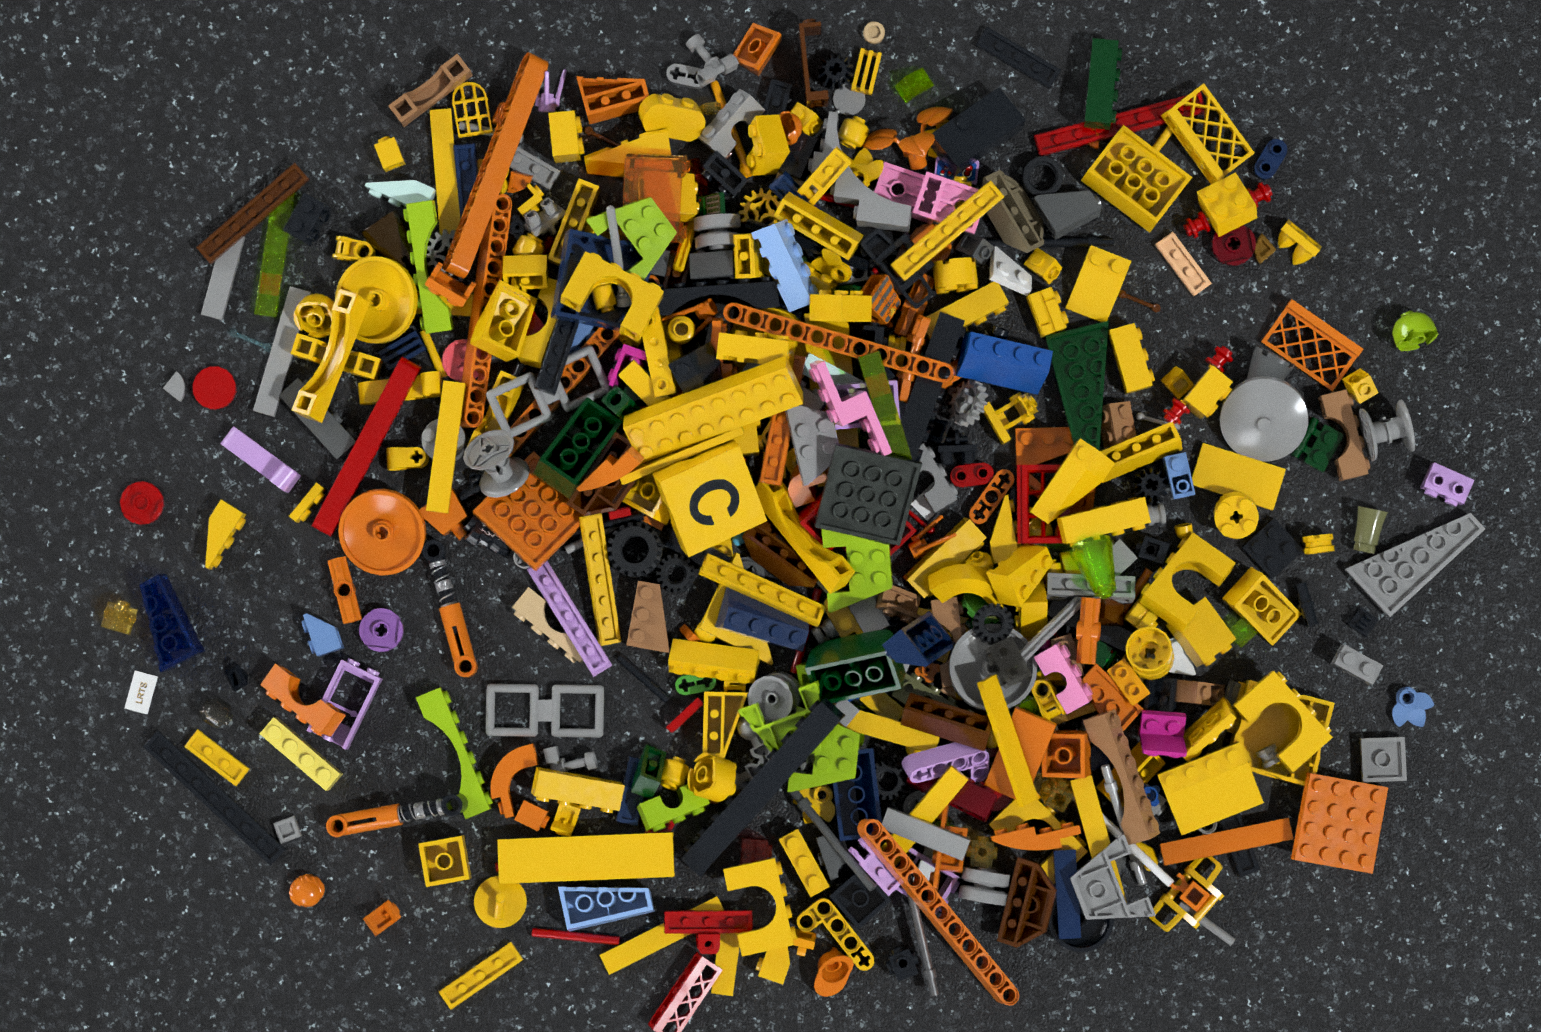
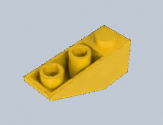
M1008 495L1003 497L989 541L993 565L998 564L1002 560L1006 561L1010 558L1012 552L1021 547V544H1017L1015 536L1017 534V521H1013L1011 514L1015 512L1013 499L1009 500Z
M224 500L219 501L209 517L205 567L211 570L213 567H218L223 559L221 556L225 548H230L235 539L232 536L236 530L240 531L246 522V519H244L246 514Z
M788 947L766 951L764 958H759L755 969L759 971L758 976L783 985L790 966Z

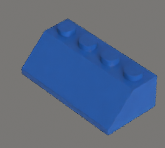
M975 332L965 333L962 340L955 376L1038 395L1049 373L1053 351Z

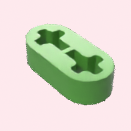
M684 675L677 679L675 688L682 695L706 692L715 687L716 679L712 678L713 682L709 684L710 687L706 688L704 684L697 685V681L703 680V678ZM683 679H686L687 682L695 683V686L688 687L687 692L679 688V684H682Z

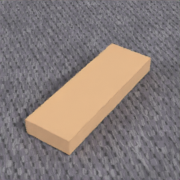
M1171 232L1155 244L1193 297L1212 284L1174 232Z

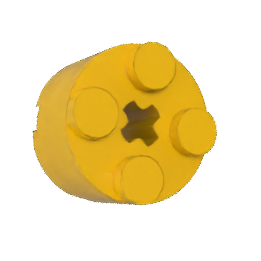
M953 258L946 261L945 264H943L942 260L933 262L935 264L933 266V276L936 294H946L956 290V293H964L978 288L975 258Z
M1232 491L1222 495L1213 510L1218 530L1229 538H1244L1254 532L1258 524L1259 515L1255 502L1248 495L1239 491ZM1234 511H1238V514H1241L1238 516V519H1234Z
M709 753L700 754L694 760L697 763L694 769L690 768L687 782L689 790L695 796L714 802H721L729 795L731 796L735 793L736 763Z

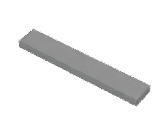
M291 286L289 288L253 411L272 417L276 415L280 402L279 394L283 391L293 355L290 353L296 334H300L301 331L294 322L293 314L298 303L305 296L311 295V292Z

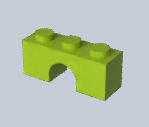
M687 784L676 791L680 800L677 808L666 807L661 797L657 796L640 803L637 806V810L646 831L653 829L654 832L666 828V823L673 821L674 824L686 820L685 816L693 813L696 816L705 812V807L710 802L708 799L695 796L689 790Z

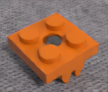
M438 262L424 285L433 294H441L446 297L450 304L463 307L477 284L471 282L468 287L443 272L441 269L444 264Z

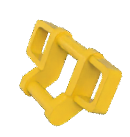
M1212 856L1206 858L1212 861L1216 867L1207 880L1194 870L1205 858L1194 860L1184 869L1185 873L1183 876L1187 883L1193 878L1211 893L1209 898L1193 916L1189 915L1173 901L1180 892L1173 888L1167 894H1163L1154 906L1155 915L1164 904H1167L1177 913L1166 925L1160 923L1155 916L1149 917L1165 932H1169L1182 918L1197 929L1201 919L1218 900L1221 901L1224 897L1212 885L1223 868L1220 862ZM1179 879L1174 885L1179 886L1182 880Z

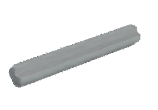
M1074 597L1018 652L1017 655L1022 661L1026 662L1081 608L1080 598Z

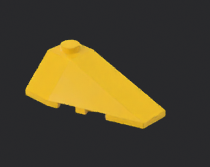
M668 129L639 134V138L633 141L624 140L620 146L612 149L606 147L584 156L587 174L639 179L644 171L674 172Z

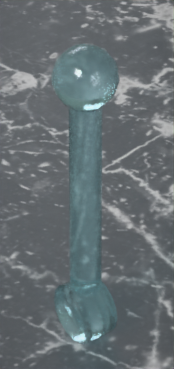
M236 329L230 331L232 338L238 337L264 348L266 352H271L272 345L270 343H261L238 333Z

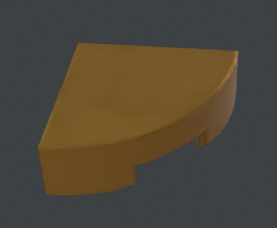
M1263 234L1257 239L1254 255L1259 265L1277 250Z

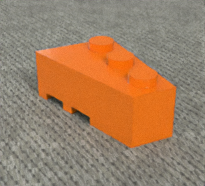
M576 76L589 124L638 112L641 102L649 96L645 79H604V77L594 79Z

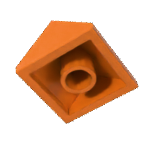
M752 23L733 55L737 58L740 66L759 77L780 44L781 34Z

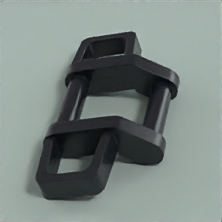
M876 229L860 243L861 248L871 258L875 267L878 266L884 274H888L891 282L897 288L898 294H902L914 309L919 308L934 294L923 275L935 264L930 260L903 283L884 259L902 244L907 249L911 248L914 245L910 239L911 236L906 232L893 242L880 229ZM875 235H879L890 245L877 258L866 246V243ZM919 279L928 294L919 303H915L905 290Z

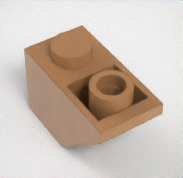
M1177 680L1175 702L1214 706L1224 697L1225 685Z

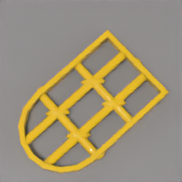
M465 82L455 88L452 95V106L454 108L458 138L493 133L488 97L485 90L474 82ZM464 86H472V99L465 100ZM475 87L483 92L484 97L477 98ZM460 89L461 98L459 101H455V95ZM485 100L487 114L480 115L478 103ZM467 103H475V116L468 117ZM456 104H463L464 115L462 118H457ZM488 117L490 130L483 131L481 120ZM477 119L478 132H471L470 120ZM459 121H466L467 133L460 134Z

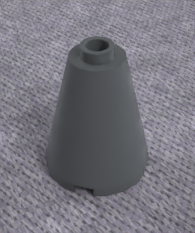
M1256 345L1246 380L1259 376H1270L1284 380L1293 370L1295 364L1290 361L1287 362L1283 360V357Z

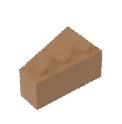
M638 581L627 646L670 653L660 584Z

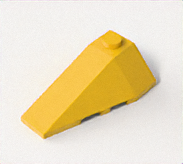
M1081 438L1078 439L1030 512L1049 524L1102 483L1115 463Z

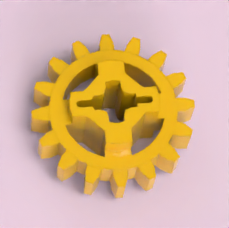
M760 188L759 194L752 190V197L744 196L746 203H740V207L744 210L739 211V215L744 217L741 219V224H746L747 220L750 219L748 213L754 216L755 221L761 223L770 221L771 223L768 225L780 222V220L773 217L775 210L771 209L770 203L772 202L777 210L781 201L778 202L779 198L777 195L771 196L770 189L767 194ZM761 199H762V201H760V202H758V203H756V204L753 203V202H755V201H757V200H761ZM765 206L766 213H764L759 220V212H761Z

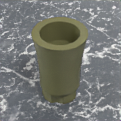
M1358 506L1354 537L1356 542L1353 550L1375 553V547L1378 545L1382 526L1388 512Z

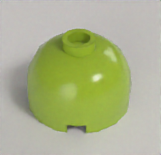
M1413 311L1403 313L1396 321L1392 332L1396 347L1400 351L1419 349L1420 346L1418 344L1426 342L1428 345L1438 336L1433 320L1424 313Z

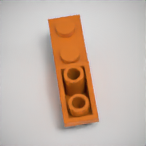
M1067 822L1060 824V829L1052 830V827L1039 829V834H1036L1034 826L1029 827L1028 823L1016 825V830L1007 832V828L995 830V835L990 836V839L993 842L1015 849L1051 850L1062 848L1061 838L1081 834L1079 825Z

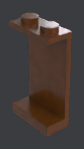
M816 19L803 20V23H799V40L806 107H828V90L810 92L805 36L821 35V21L816 22Z

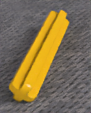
M693 220L685 224L672 267L675 271H684L696 232L694 231Z

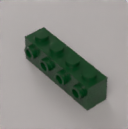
M1097 38L1092 40L1084 128L1110 130L1111 123L1116 121V110H1112L1113 102H1117L1118 89H1114L1115 81L1119 82L1120 69L1116 68L1117 61H1121L1122 48H1118L1119 40Z

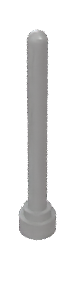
M609 205L606 208L613 259L614 263L624 270L615 208ZM618 285L617 295L615 296L616 306H631L630 296L625 289Z

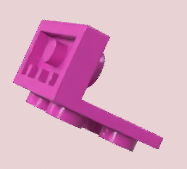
M623 344L622 349L619 348L615 356L617 361L615 369L611 368L608 374L607 381H610L609 386L611 388L615 385L620 387L622 379L618 375L628 366L629 361L635 360L642 368L644 365L648 366L645 351Z
M1142 710L1139 726L1142 753L1149 756L1186 757L1187 750L1183 737L1186 713Z

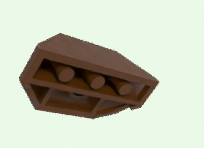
M616 431L584 479L610 454L618 460L631 447L629 440ZM619 479L606 486L581 492L576 489L567 504L584 516L615 511L637 480L623 485Z
M764 522L745 531L742 538L753 561L789 586L814 587L818 582V578L772 522Z
M1021 857L1017 858L997 937L998 942L1017 948L1047 932L1057 889L1039 863Z

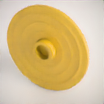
M499 876L485 880L478 887L474 897V907L478 917L485 924L495 928L509 927L518 922L523 916L527 905L523 887L519 883L499 884Z

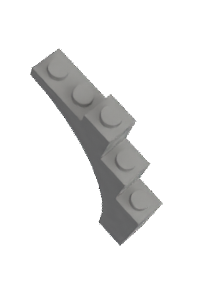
M829 111L828 118H824L823 131H826L825 139L821 138V152L814 151L813 158H809L808 171H811V175L836 146L841 150L838 138V112ZM849 166L838 177L836 182L831 185L830 195H834L836 203L858 205L854 206L853 219H856L857 226L909 233L912 216L911 206L893 202L876 194L855 176Z

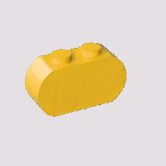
M652 94L646 97L639 106V118L646 132L668 129L669 138L691 142L697 139L705 128V118L698 104L690 98L679 99L669 94Z

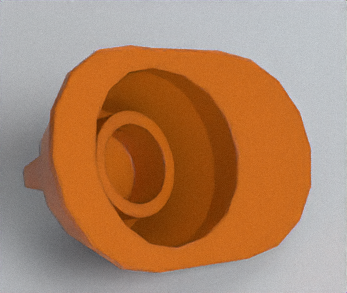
M835 947L830 952L823 954L818 961V973L814 982L815 991L824 997L833 996L844 988L853 969V960L839 952Z

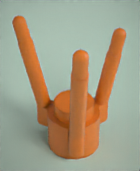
M709 298L696 306L661 318V321L671 320L674 317L695 311L699 319H705L695 330V337L712 322L713 316L718 313L715 302Z
M939 515L921 532L911 537L913 542L909 543L908 546L915 559L923 558L930 551V548L957 536L956 533H952L929 544L925 538L920 539L943 518V515Z

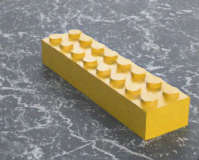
M783 356L624 416L623 429L631 446L644 457L640 463L642 464L802 405L803 391L787 356Z

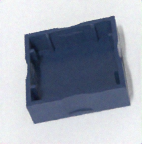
M569 229L565 232L550 318L619 331L620 325L631 306H614L613 311L602 313L601 310H596L592 293L588 296L580 312L560 303L561 295L585 251L590 254L596 253L602 257V260L614 263L611 239L601 235L597 236L593 233ZM620 240L624 271L640 261L642 257L630 241ZM651 271L649 272V274H648L647 277L645 278V280H644L645 282H648V279H649V277H650ZM612 284L614 294L616 296V292L618 291V285Z

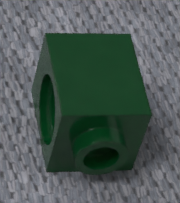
M617 385L601 400L621 421L624 420L625 415L641 409Z

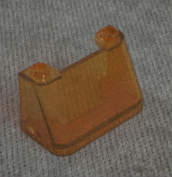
M636 152L628 153L625 158L623 206L651 197L677 232L670 243H684V239L687 237V226H684L683 222L680 221L682 178L690 171V161L687 160V155ZM622 231L623 240L629 241V239Z

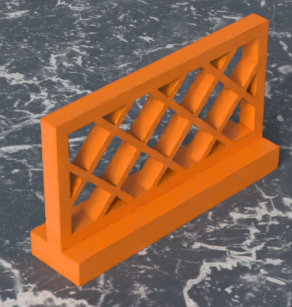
M1290 299L1285 309L1261 341L1332 392L1356 358L1364 350L1292 299ZM1287 312L1295 317L1296 327L1283 328L1282 319ZM1298 320L1305 325L1299 326ZM1280 324L1281 329L1275 330L1277 326ZM1300 328H1311L1314 339L1301 341ZM1297 329L1299 342L1286 344L1284 331ZM1282 332L1284 344L1274 346L1268 342L1273 333ZM1316 333L1321 335L1322 338H1317ZM1327 339L1331 342L1332 351L1319 354L1317 341ZM1315 341L1317 354L1304 356L1302 344ZM1299 344L1301 357L1291 358L1288 356L1287 346ZM1334 345L1340 348L1341 350L1335 351ZM1284 347L1285 353L1278 348ZM1345 352L1351 358L1346 365L1337 366L1335 353ZM1333 354L1334 367L1322 369L1320 356ZM1317 357L1319 369L1308 370L1305 359ZM1302 359L1303 365L1298 363L1296 360ZM1338 368H1343L1342 371H1341L1340 374H1339V373H1338ZM1335 369L1337 378L1330 385L1324 381L1322 371ZM1320 372L1321 378L1314 373Z

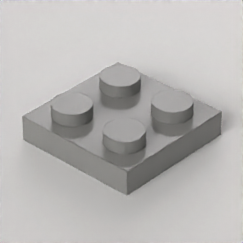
M1405 737L1360 738L1362 782L1407 781Z

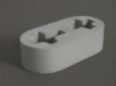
M672 64L668 67L666 75L670 83L693 89L703 88L699 83L695 84L694 79L688 78V76L695 77L697 72L701 70L700 68L681 64ZM675 69H679V73L685 75V77L678 76L677 80H675L670 73L675 72Z

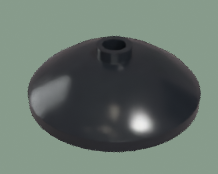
M1055 897L1048 925L1052 936L1061 946L1074 952H1088L1097 949L1107 941L1113 930L1114 918L1086 920L1084 917L1083 921L1080 922L1081 938L1059 939ZM1079 904L1080 914H1082L1083 917H1084L1083 911H1082L1081 906H1080V904Z

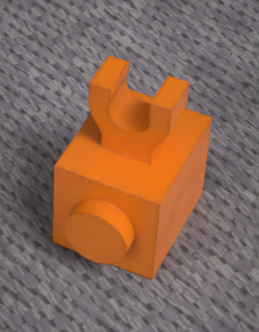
M1179 872L1176 876L1182 880V883L1179 886L1172 883L1170 887L1181 891L1182 893L1179 895V898L1197 912L1209 898L1210 893L1193 879L1188 884L1185 877Z

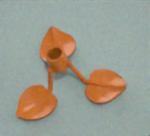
M947 107L927 108L920 112L916 118L918 123H922L921 133L906 137L900 141L896 137V130L880 129L867 135L862 147L870 150H880L895 142L902 150L904 157H908L910 168L912 170L922 169L927 165L926 155L935 141L934 134L925 132V127L927 125L936 126L944 122L953 110Z

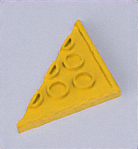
M734 553L730 563L744 569L740 554ZM719 584L698 628L734 647L759 650V660L772 665L773 660L766 642L715 627L726 586Z

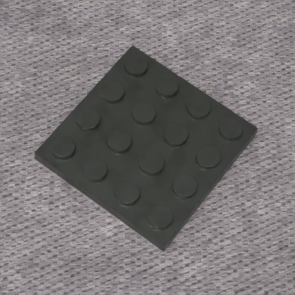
M836 443L814 526L820 529L900 546L922 462L889 454L883 456L880 452L876 453L875 451Z

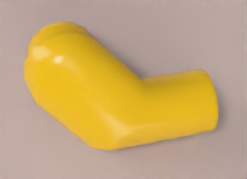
M1142 842L1135 843L1158 865V859L1152 847Z

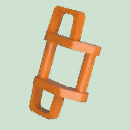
M922 315L918 316L910 335L908 334L906 340L912 342L911 353L921 354L923 345L925 346L927 341L924 337L931 318ZM898 370L896 376L898 377L899 401L908 402L911 381H915L917 375Z

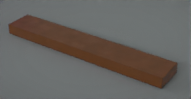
M296 163L292 164L196 248L210 264H213L310 179Z

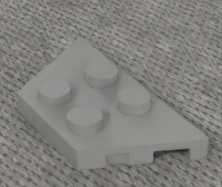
M799 405L786 410L785 413L802 484L806 486L830 467L835 444L839 442L834 422H830L825 411Z

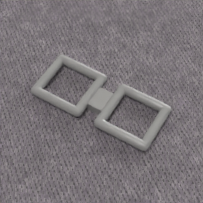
M588 345L568 355L565 365L588 356L601 385V388L573 401H569L561 381L554 396L534 389L536 378L531 372L487 391L486 397L501 430H505L512 437H515L550 421L552 414L548 404L560 400L566 412H570L580 407L587 397L594 401L605 396L612 388L609 386V381H607L594 348ZM528 383L542 415L510 429L496 397Z
M488 684L486 687V734L488 736L535 737L538 734V721L551 722V735L553 737L600 738L603 736L604 687L602 685H553L552 700H539V687L536 684ZM495 692L530 693L529 728L494 727ZM560 693L595 694V729L560 728Z

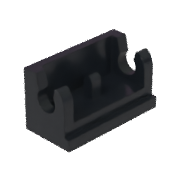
M802 133L797 142L789 146L790 153L779 171H786L790 176L806 181L810 172L808 171L809 158H813L814 151H819L820 141L817 138Z

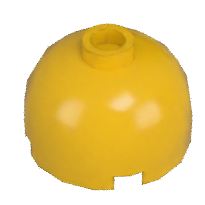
M315 293L305 296L298 303L293 314L294 322L298 329L301 331L305 330L309 333L308 336L322 338L328 336L331 333L334 301L323 294Z

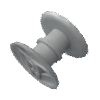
M1402 399L1396 403V417L1390 419L1382 417L1381 421L1373 423L1368 412L1365 409H1359L1361 435L1371 461L1377 459L1378 443L1387 442L1390 444L1392 440L1402 438L1405 448L1409 452L1415 451L1413 425L1408 409Z
M505 430L487 431L477 436L464 451L463 459L468 467L473 470H485L480 478L479 487L481 492L487 497L498 498L507 496L518 490L529 477L530 468L528 463L521 458L509 457L513 450L514 439Z

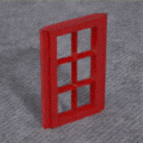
M1017 465V544H1063L1059 526L1058 536H1046V522L1041 520V536H1029V518H1038L1034 514L1029 513V495H1041L1045 490V473H1056L1061 465ZM1029 473H1041V490H1029ZM1068 508L1058 517L1069 515L1070 508Z

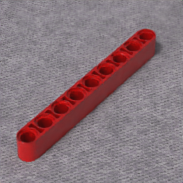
M401 357L312 524L313 528L330 537L333 535L339 525L342 513L356 493L422 368L421 366Z

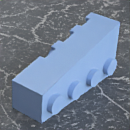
M785 219L752 232L754 240L759 239L761 243L759 251L762 257H766L770 262L769 271L771 276L779 281L777 288L788 311L791 312L810 305V294H818V290L810 280V269L803 262L802 248L795 241L793 236L795 231L792 224L788 223V220Z
M558 887L568 931L655 912L649 888Z

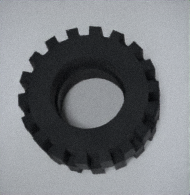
M631 522L620 526L619 529L613 532L607 547L608 557L613 567L621 574L633 578L644 577L652 573L660 563L663 555V546L658 534L650 526L639 522ZM632 537L643 539L648 546L646 558L639 563L627 561L622 553L624 543Z

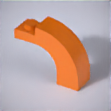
M534 744L512 750L502 758L494 770L490 787L491 798H501V801L498 802L500 814H505V818L516 816L510 794V784L513 777L522 769L539 765Z

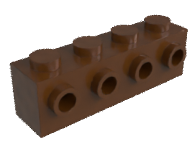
M910 693L900 724L982 751L986 749L992 730L989 718L914 693Z

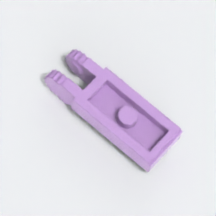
M860 838L858 840L859 844L869 853L862 858L859 852L852 846L848 851L859 862L858 864L889 896L900 884L866 842Z

